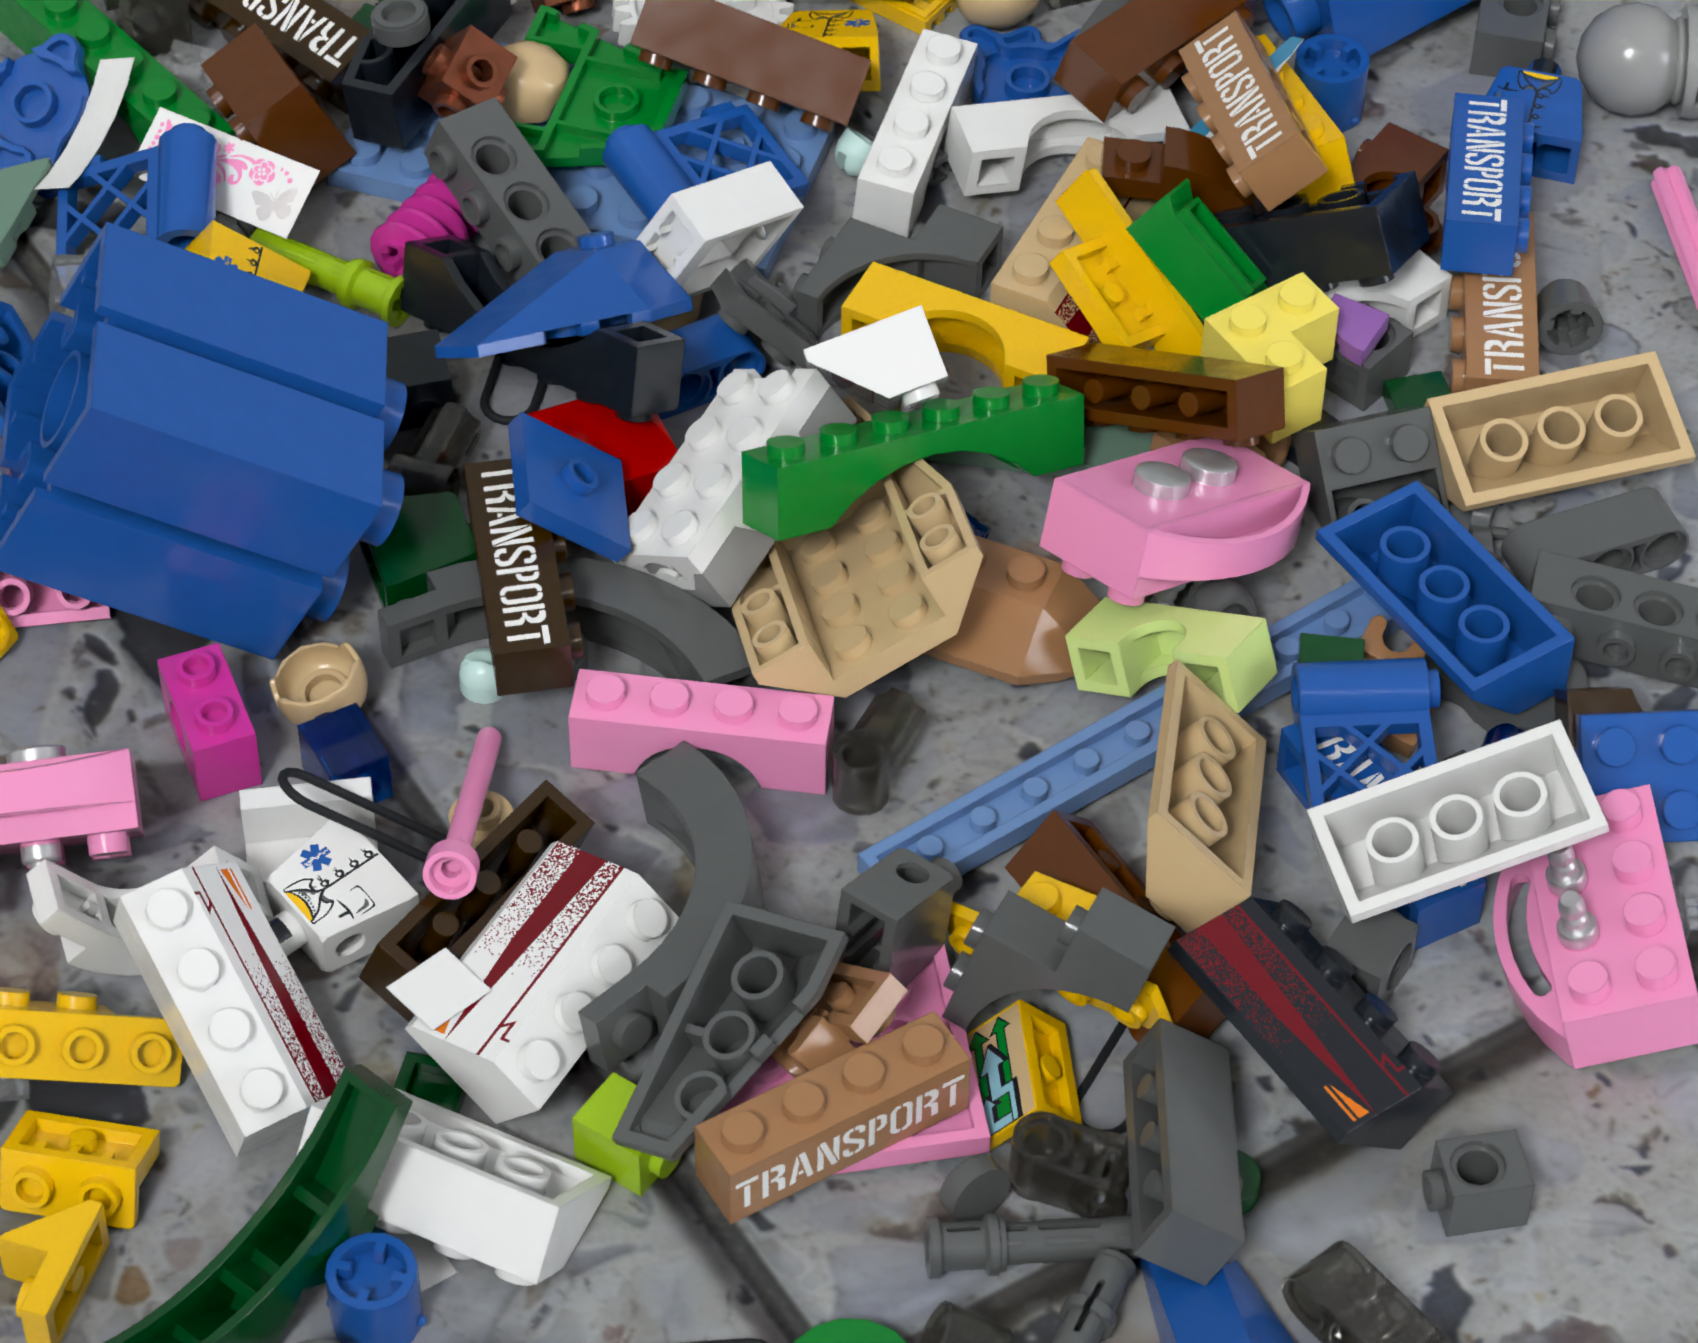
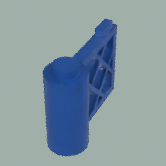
M731 101L702 109L698 119L655 132L644 124L623 125L610 134L602 154V161L649 222L672 193L705 183L706 180L711 181L735 173V171L711 164L714 153L747 163L746 169L771 161L797 198L806 195L810 184L747 104L735 107ZM740 127L753 145L750 147L719 137L720 132ZM685 143L707 150L705 162L681 154L676 146Z
M181 123L164 132L159 137L158 146L111 160H106L101 155L93 156L83 173L69 188L58 189L55 277L64 284L71 281L83 259L76 260L77 247L91 230L99 235L102 229L96 223L116 198L127 204V207L113 224L130 230L140 216H143L146 219V236L185 250L212 220L216 221L217 140L214 135L207 132L200 125ZM147 170V181L132 200L121 192L137 172ZM96 184L103 186L82 214L77 211L78 190Z
M1424 657L1293 663L1291 670V704L1294 723L1299 730L1309 809L1324 804V800L1338 786L1349 794L1368 788L1350 775L1366 757H1369L1394 775L1391 779L1414 772L1420 766L1422 769L1437 763L1429 709L1439 708L1440 678L1437 669L1428 670ZM1416 733L1418 751L1404 764L1380 747L1379 744L1391 734ZM1341 737L1357 750L1339 767L1318 752L1316 738ZM1321 773L1328 778L1323 784Z

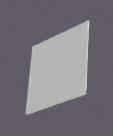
M446 947L386 987L431 1031L491 991L483 981Z

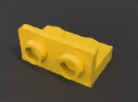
M26 1110L1 1147L0 1206L8 1211L49 1216L90 1199L103 1203L107 1226L131 1229L138 1220L139 1187L159 1156L160 1130Z

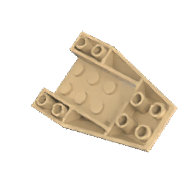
M848 396L842 400L857 418L855 424L871 420V415ZM920 459L904 465L876 482L848 507L832 528L774 542L732 605V613L753 677L759 685L846 698L958 633L983 559V553L952 484L927 462Z

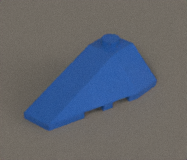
M613 231L582 234L577 236L579 246L551 254L434 346L436 358H480L543 345L547 343V339L589 335L595 330L600 329L601 326L624 322L628 324L640 321L652 322L692 311V298L640 240L614 241Z

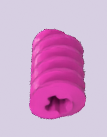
M432 173L427 182L416 188L414 194L406 198L400 208L392 212L386 222L374 230L370 238L371 252L375 263L382 272L397 277L398 275H403L405 242L451 234L468 241L469 237L476 235L479 231L475 226L466 221L458 201L444 181L438 179Z

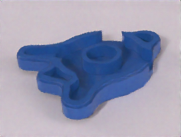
M973 24L961 30L959 39L978 44L971 84L973 104L1070 95L1067 91L1053 84L1052 80L1069 43L1080 29L1066 35L1057 42L1047 43L1042 40L1040 31L1033 26H1024L1004 34L996 33L981 25Z
M55 34L44 44L31 48L34 53L24 55L14 61L7 57L0 63V169L49 157L54 166L72 137L84 113L91 93V87L84 70V48L70 34ZM39 189L37 194L43 198L52 199L58 196V189Z

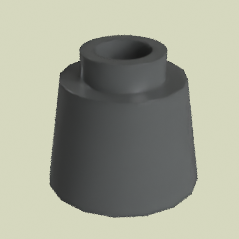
M1557 279L1542 288L1537 296L1538 338L1541 345L1548 351L1559 355H1574L1594 345L1603 332L1604 322L1587 288L1579 281L1572 279Z

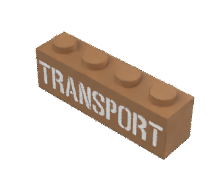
M1234 11L1179 50L1188 70L1186 74L1181 76V79L1199 104L1196 106L1197 112L1209 130L1214 134L1211 140L1224 161L1229 165L1226 168L1229 177L1245 198L1254 193L1266 209L1271 211L1328 172L1266 49L1237 11Z
M1529 213L1530 229L1527 253H1515L1512 276L1457 271V275L1451 274L1452 281L1448 310H1458V316H1451L1448 349L1449 352H1459V359L1452 358L1449 379L1451 394L1540 375L1534 214Z
M932 1011L870 1041L868 1044L851 1050L694 1126L695 1175L731 1225L967 1109L969 1106L971 1058L936 1012Z

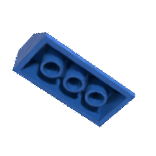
M1417 480L1316 530L1315 539L1471 700L1517 715L1555 695L1554 689H1566L1575 637Z

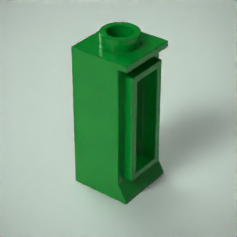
M1188 178L1167 193L1126 228L1128 233L1203 322L1204 318L1268 288L1264 283L1267 278L1200 198L1198 196L1195 199L1192 197Z

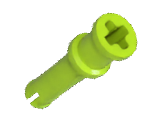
M257 228L251 235V240L309 269L311 273L307 283L335 294L343 307L351 310L363 308L380 315L381 320L387 322L391 327L401 326L410 316V314L400 310L401 293L405 280L403 275L394 277L376 270L375 264L365 258L347 261L289 237L285 239L261 228Z

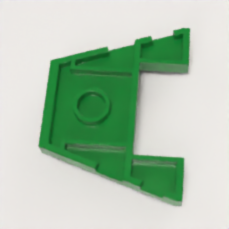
M540 5L525 36V41H535L551 46L568 63L575 65L545 127L513 122L545 167L605 165L602 161V154L606 147V141L617 128L628 124H644L655 132L672 126L688 91V71L672 65L670 72L639 61L637 59L641 49L633 47L631 44H627L621 49L600 39L599 29L584 22L576 28L560 20V11L549 6Z

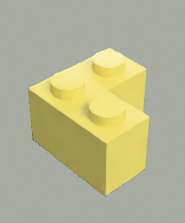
M1303 272L1204 318L1201 356L1284 367L1285 428L1263 435L1271 444L1321 420L1327 368L1323 364L1333 360L1339 307Z

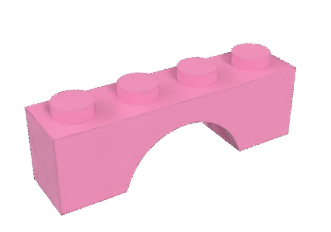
M579 669L568 716L571 767L635 774L639 766L647 758L658 752L672 749L684 740L694 748L715 751L736 760L753 774L761 788L825 795L834 749V696Z

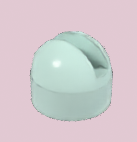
M847 126L834 149L836 164L840 169H844L849 176H859L873 141Z
M478 648L469 652L459 669V682L462 694L468 700L479 704H490L501 700L506 695L497 696L490 648Z

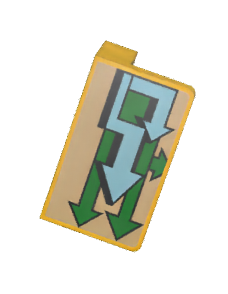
M1019 999L966 1034L990 1132V1150L996 1148L1026 1127L1062 1146L1069 1144L1084 1134L1065 1023Z

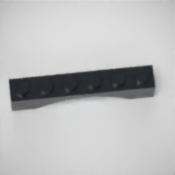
M451 234L405 242L403 278L405 280L401 293L400 310L423 320V325L430 330L438 329V331L451 334L511 287L502 276L488 250ZM646 321L597 329L585 338L570 336L547 339V343L543 345L495 354L499 356L498 361L500 363L513 367H523L537 374V380L540 382L561 385L576 392L577 399L587 403L604 405L614 410L615 416L624 421L647 422L652 419V414L676 410L679 406L685 339Z

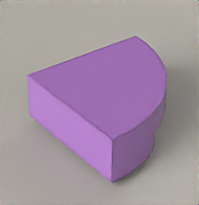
M1335 293L1332 301L1339 307L1335 339L1339 344V352L1351 362L1362 366L1387 331L1389 314Z

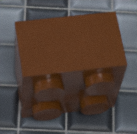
M256 23L252 24L200 65L214 84L206 90L208 96L227 119L235 113L236 116L228 121V124L240 140L247 141L319 170L320 173L313 187L356 154L353 147L310 89Z

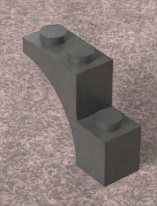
M939 204L925 224L919 223L915 227L909 239L850 217L836 237L830 236L825 241L819 260L810 273L801 274L796 281L792 292V297L797 304L796 319L811 329L818 341L828 328L841 319V306L872 262L904 271L913 276L980 299L1001 269L1003 226Z
M1104 887L1100 890L1089 910L1076 905L1067 922L1008 890L995 913L983 908L968 932L963 944L974 949V951L970 955L962 950L943 984L944 987L953 991V994L942 1017L966 1030L976 1014L991 1002L1013 993L1028 990H1059L1078 993L1096 998L1129 1013L1176 927Z

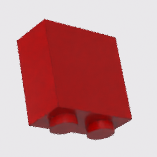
M577 399L527 414L621 460L628 517L636 512L652 489L653 480L657 473L667 466L677 453V449L658 413L652 414V419L647 422H628L617 418L615 411L604 405L587 403Z

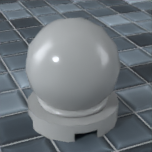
M1639 2L1614 5L1594 17L1581 35L1576 54L1579 79L1590 98L1608 111L1628 116L1653 113L1671 101L1675 105L1678 118L1698 119V103H1695L1696 94H1698V4H1685L1681 17L1676 18V20L1672 19L1659 7Z

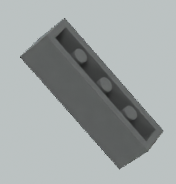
M1160 1018L1123 1060L1133 1254L1206 1286L1225 1264H1231L1238 1258L1245 1245L1247 1236L1242 1216L1241 1191L1243 1181L1241 1176H1239L1237 1143L1239 1133L1235 1127L1233 1105L1235 1085L1231 1080L1229 1049Z

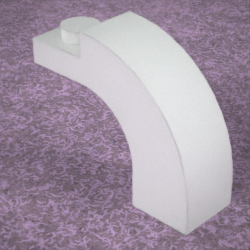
M215 845L188 866L195 867L236 861L267 921L273 918L258 868ZM44 859L26 873L33 899V915L45 931L52 935H60L68 964L80 969L108 975H141L113 922L119 896L137 888L116 889L100 886L47 859Z

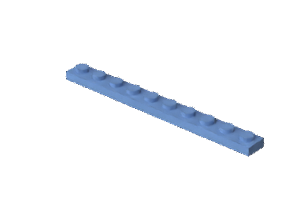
M1355 579L1268 626L1278 673L1237 714L1243 718L1291 691V670L1293 663H1297L1299 636L1301 633L1361 639L1371 619L1376 615L1383 616L1387 621V626L1382 636L1383 639L1402 628ZM1166 683L858 853L857 871L862 874L897 848H903L914 852L928 861L936 857L946 858L958 868L962 876L1031 837L1053 810L1072 814L1155 767Z

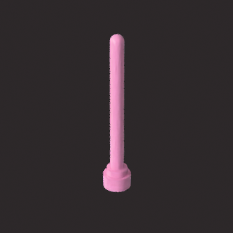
M484 727L478 732L447 838L432 846L424 864L423 880L426 887L433 894L444 899L462 898L469 894L476 884L480 860L472 844L502 742L500 732L494 727Z

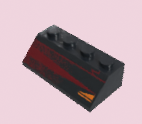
M1250 897L1177 939L1167 951L1338 1144L1401 1150L1454 1092L1438 1074L1442 1067L1437 1058L1421 1044L1415 1041L1409 1042L1394 1026L1398 1021L1395 1012L1379 997L1371 993H1364L1351 978L1355 974V970L1350 962L1335 949L1329 946L1323 947L1309 932L1313 926L1311 920L1292 902L1285 899L1276 902Z

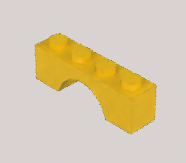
M876 262L871 263L841 306V335L922 305L939 352L963 354L982 362L993 371L1003 388L1022 384V379L1030 375H1047V354L1089 344L1088 336Z

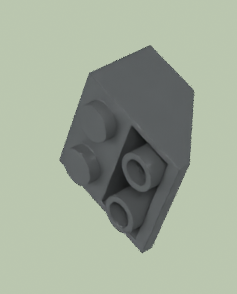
M1430 406L1402 407L1305 428L1292 434L1300 477L1310 482L1307 500L1321 528L1416 480L1450 513Z

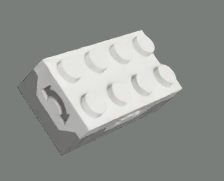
M817 368L795 369L792 375L787 370L780 369L772 372L766 378H762L755 369H734L732 373L720 382L717 388V395L701 418L689 427L685 434V441L670 463L657 473L653 480L652 489L636 512L628 517L631 551L618 563L613 562L648 573L671 583L700 599L708 606L731 608L776 541L743 524L741 451L766 446V441L775 436L791 435L804 437L819 433V428L825 424L848 423L854 425L857 418Z

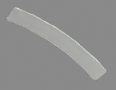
M135 57L100 59L93 88L86 103L84 113L65 150L35 190L69 188L83 173L100 148L116 117L128 85Z

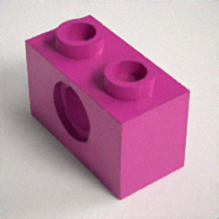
M219 642L157 659L164 710L200 802L262 784L256 733Z

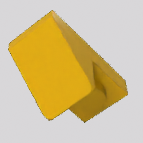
M89 1199L8 1231L0 1236V1259L3 1272L6 1277L23 1282L17 1297L16 1315L21 1318L26 1343H61L110 1244L103 1203Z

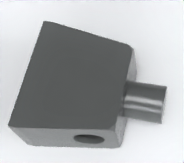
M897 848L841 889L835 930L845 932L849 940L838 962L891 973L907 988L940 951L946 940L953 895L962 886V876L958 868L946 858L936 857L928 861L908 849Z

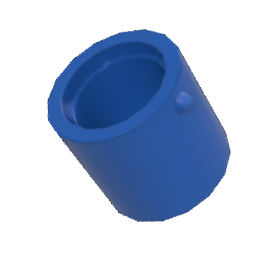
M1332 33L1316 35L1306 39L1298 47L1294 72L1343 133L1354 128L1362 119L1370 59L1367 50L1352 38Z
M386 1233L360 1234L350 1237L335 1248L326 1264L325 1282L328 1296L326 1304L330 1310L331 1324L336 1338L341 1343H411L420 1328L427 1323V1318L423 1315L418 1264L413 1251L401 1239Z

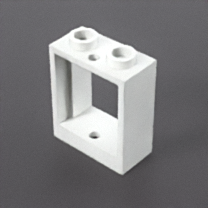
M768 161L672 193L636 240H640L690 297L712 290L710 285L725 268L731 271L746 258L757 266L804 206L772 162Z

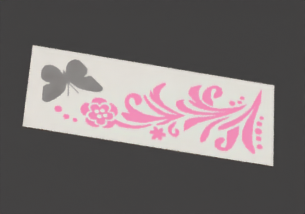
M160 107L138 151L158 146L159 137L177 124L193 123L202 126L207 132L213 134L217 140L216 210L287 239L320 171ZM147 170L137 172L133 177L146 182Z

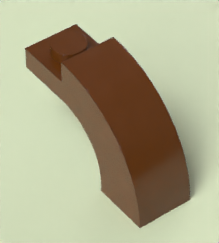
M1170 126L1165 128L1163 143L1104 136L1100 174L1116 196L1159 201L1188 178L1192 197L1195 199L1198 196L1211 213L1252 204L1255 207L1256 215L1263 214L1262 208L1265 207L1254 193L1245 198L1239 192L1226 171L1229 165L1219 154L1211 138L1196 132Z

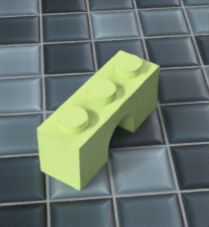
M1104 597L1065 635L1077 688L1082 691L1131 698L1147 682L1166 676L1168 666L1178 659L1236 713H1240L1278 673L1266 618L1147 602L1138 606H1127L1116 603L1109 597Z

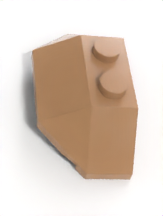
M975 535L983 553V559L958 633L923 654L1017 686L1058 682L1075 677L1065 635L1100 600L1079 578L1065 573L1061 569L1060 562Z

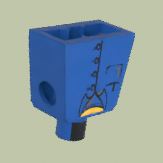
M1547 58L1535 59L1529 64L1528 69L1513 66L1501 68L1486 95L1525 99L1524 122L1535 123L1531 176L1574 184L1583 136L1582 83L1577 78L1562 76L1560 66L1555 61Z

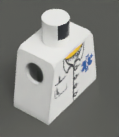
M328 820L269 875L266 881L268 901L273 914V918L268 920V923L286 957L301 947L320 970L325 972H333L371 954L377 943L419 903L418 893L364 835L332 820Z

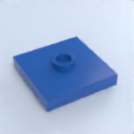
M520 412L508 424L516 515L618 563L631 551L621 460L530 415Z

